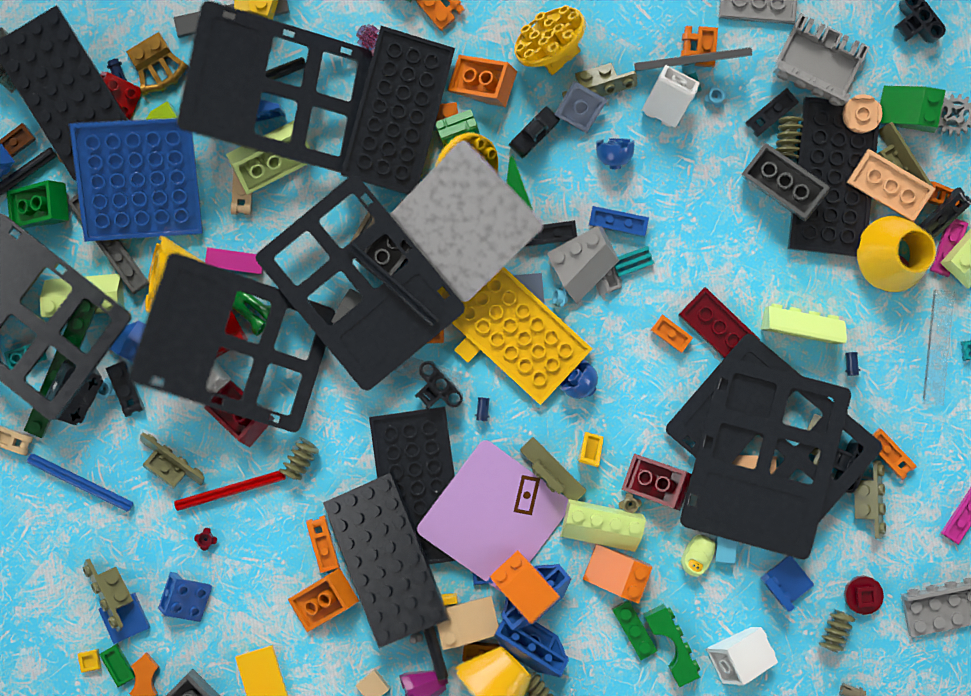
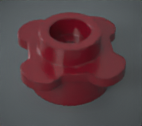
M204 528L202 533L196 534L194 540L203 551L208 550L210 545L217 543V537L212 535L210 528Z

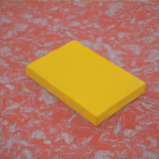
M273 645L235 657L247 696H288Z

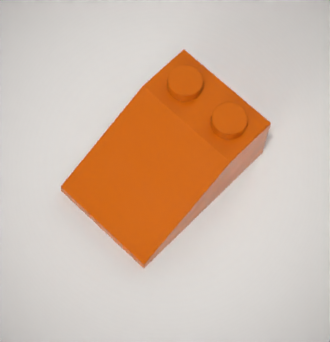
M459 55L448 91L490 105L506 107L517 71L508 62Z
M596 544L583 580L639 604L653 567L649 563Z
M518 550L489 576L531 624L560 598L556 591Z
M338 568L290 597L288 601L306 631L309 632L349 609L359 599L341 569Z

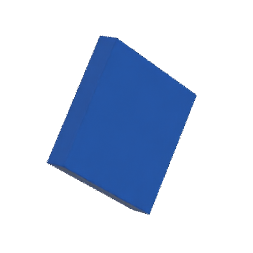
M135 592L130 594L133 599L131 603L116 610L123 624V628L119 632L110 626L108 621L110 617L107 611L104 612L102 608L98 609L113 644L150 628Z

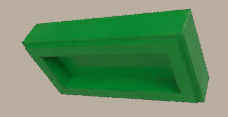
M118 643L99 654L117 687L135 678V673Z

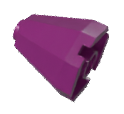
M435 670L406 672L399 675L406 696H440L447 689V678L438 680Z

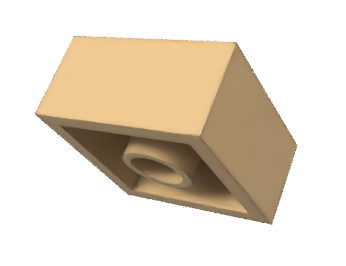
M376 668L355 685L363 696H382L390 689V686Z

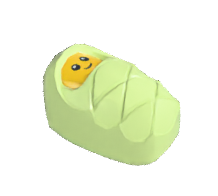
M701 534L695 535L691 539L681 558V564L686 573L697 577L707 570L716 549V544L713 540Z

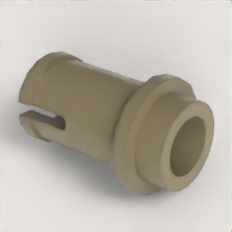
M842 683L839 695L866 696V691L861 687L858 689Z

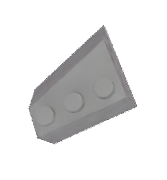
M596 226L547 253L563 287L576 304L619 262L602 226Z

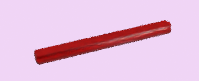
M280 471L272 472L176 500L174 506L177 511L285 480L286 475Z

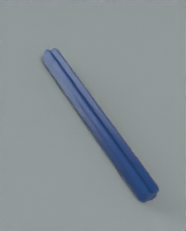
M30 454L27 459L28 464L124 511H130L133 506L132 501L40 456Z

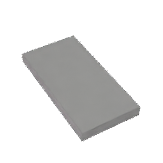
M720 0L718 18L794 25L796 22L797 0Z

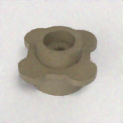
M627 493L625 499L619 502V508L624 509L628 513H635L638 507L642 505L641 500L634 498L632 493Z

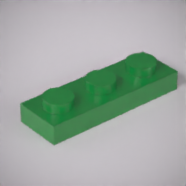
M629 600L612 608L640 660L657 652L655 645Z

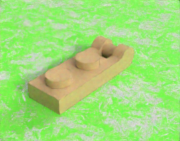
M233 171L231 214L238 215V213H244L245 215H251L253 192L248 195L245 193ZM239 200H245V205H239Z
M0 425V447L27 456L29 451L27 448L29 443H32L33 437ZM17 439L21 440L20 446L15 445Z

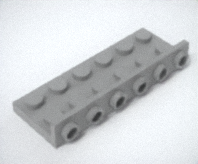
M965 578L960 583H956V581L946 582L944 586L939 587L937 585H929L924 590L909 589L907 593L901 594L908 632L911 637L971 626V578Z

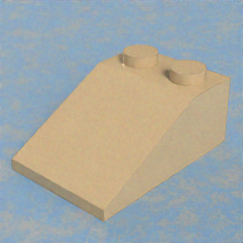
M492 596L446 607L450 619L437 624L443 650L493 637L499 627Z

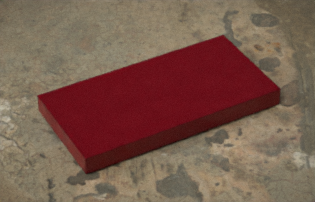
M706 287L678 314L723 358L728 355L746 334H752L758 338Z

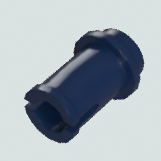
M118 58L109 60L107 62V69H110L111 74L127 81L121 67L122 62Z
M858 352L845 353L847 366L845 372H847V376L859 375L861 369L858 367Z
M478 397L477 414H475L477 421H487L490 418L488 416L490 398Z

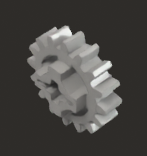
M951 94L949 100L944 97L941 115L944 109H946L947 114L944 118L940 115L938 128L942 127V134L948 131L951 137L954 132H956L957 136H960V131H963L965 134L968 133L967 127L971 128V103H968V96L964 100L961 94L958 95V98H954V95ZM952 113H954L955 115L959 114V117H952ZM969 113V118L965 122L963 117Z

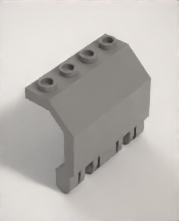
M800 13L776 60L773 73L777 74V77L781 80L793 82L800 89L806 88L812 91L811 93L816 97L828 99L835 106H843L851 96L847 93V90L870 47L863 43L859 46L860 42L855 40L848 52L843 48L849 36L844 35L842 37L843 33L828 26L819 40L825 25L820 24L816 34L813 35L809 31L814 24V19L810 18L805 26L808 16Z

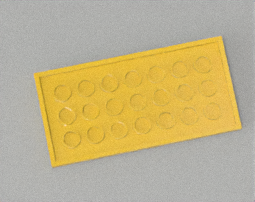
M505 267L498 271L470 300L466 302L461 301L465 307L464 313L452 322L457 329L540 405L592 350L582 338ZM443 286L438 290L444 300L450 296Z

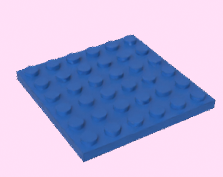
M177 118L70 124L84 242L203 233L193 133L180 130L176 125Z

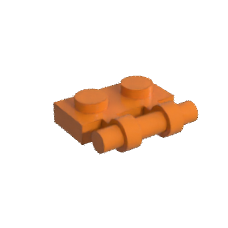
M416 0V3L440 31L455 20L452 14L454 10L459 14L465 11L460 0H448L450 5L447 7L441 0Z
M685 26V32L682 34V41H684L683 50L680 57L716 52L718 28L699 26L698 33L696 34L692 33V26ZM691 41H697L696 51L691 50ZM715 61L695 63V66L714 68Z

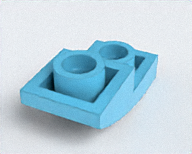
M718 537L715 562L735 564L737 542Z

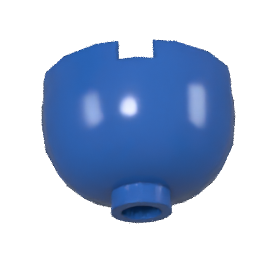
M611 138L608 143H604V139L596 141L597 157L603 164L609 165L610 169H621V165L631 161L634 155L635 141L630 142V139Z
M582 360L577 365L578 367L560 384L563 387L561 390L572 398H585L593 395L596 391L598 375L593 366L586 360Z

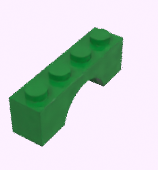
M662 604L643 613L654 635L667 636L675 644V656L668 666L679 688L700 678L698 674L700 667L696 660L692 661L689 655L692 651L688 643H683L681 636L684 634L679 625L675 626L672 620L675 616L671 608H666Z

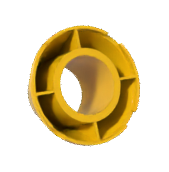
M886 216L873 221L863 231L860 237V245L857 249L858 265L865 279L877 289L888 292H901L916 285L927 272L936 255V247L932 237L917 224L901 216ZM901 238L907 243L910 250L909 265L907 267L901 263L898 257V244Z
M164 236L159 237L161 243H156L148 276L149 291L145 300L146 313H149L164 265L170 254L179 253L202 261Z
M501 646L459 664L455 668L456 670L459 669L456 673L475 696H525L532 678L527 670Z

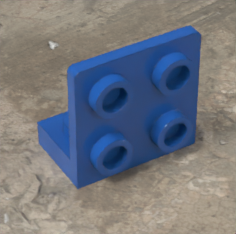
M791 556L785 557L760 578L788 612L795 608L792 603L814 586V583Z
M170 572L158 609L164 616L200 622L212 586L206 583L186 580L178 573Z

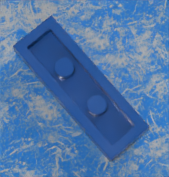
M592 206L588 226H602L603 229L645 237L649 217Z

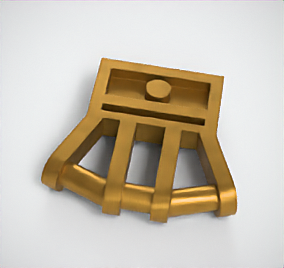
M159 32L126 51L139 72L140 89L143 96L151 92H164L171 84H177L188 68L186 63L171 52ZM168 57L179 65L174 73H172L165 61ZM161 63L168 75V78L163 81L154 69V66ZM145 71H150L157 84L147 85Z

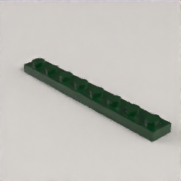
M88 299L83 301L68 321L63 336L79 349L97 310V306ZM56 350L40 389V393L46 396L62 363L68 360L58 350ZM33 408L24 431L43 438L51 420L45 418Z

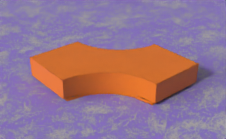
M146 652L131 665L135 673V685L129 693L131 696H156L158 694L154 687L153 678L159 665Z

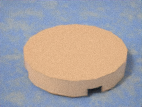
M861 94L856 95L846 103L842 116L847 128L862 134L875 129L881 122L883 113L881 105L874 97Z

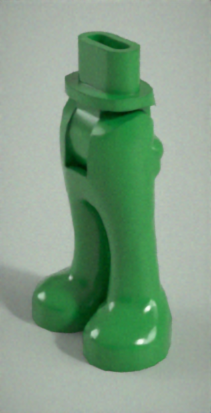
M238 291L232 308L251 324L253 334L259 336L263 332L266 321L249 310L245 303L252 306L266 320L271 305H265L254 296Z

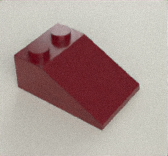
M230 380L217 393L240 400L243 390ZM214 396L210 402L222 405L223 398ZM204 407L230 434L249 448L269 426L212 407ZM270 414L268 420L273 421L275 418Z
M634 454L621 490L680 511L692 474Z

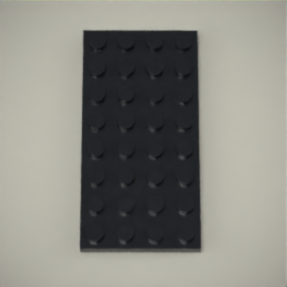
M59 6L52 7L0 39L1 65L73 180L77 181L70 124L127 121L129 119Z
M381 25L340 176L348 178L355 175L364 183L409 195L420 182L455 48Z
M803 98L801 118L804 120L801 121L803 128H800L802 135L799 136L801 143L798 146L800 151H798L797 165L828 185L830 191L806 222L791 212L788 249L857 257V249L861 241L860 237L869 225L872 198L846 182L867 149L877 153L879 125L868 133L860 134L853 132L847 128L843 121L842 113L846 103L843 106H835L828 99Z
M445 406L428 410L423 409L369 417L377 478L393 473L428 563L436 564L456 561L419 535L417 531L418 524L455 477Z
M393 473L386 474L323 502L378 648L450 619Z

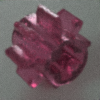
M370 24L367 26L362 25L356 34L359 38L357 43L363 48H374L379 29Z

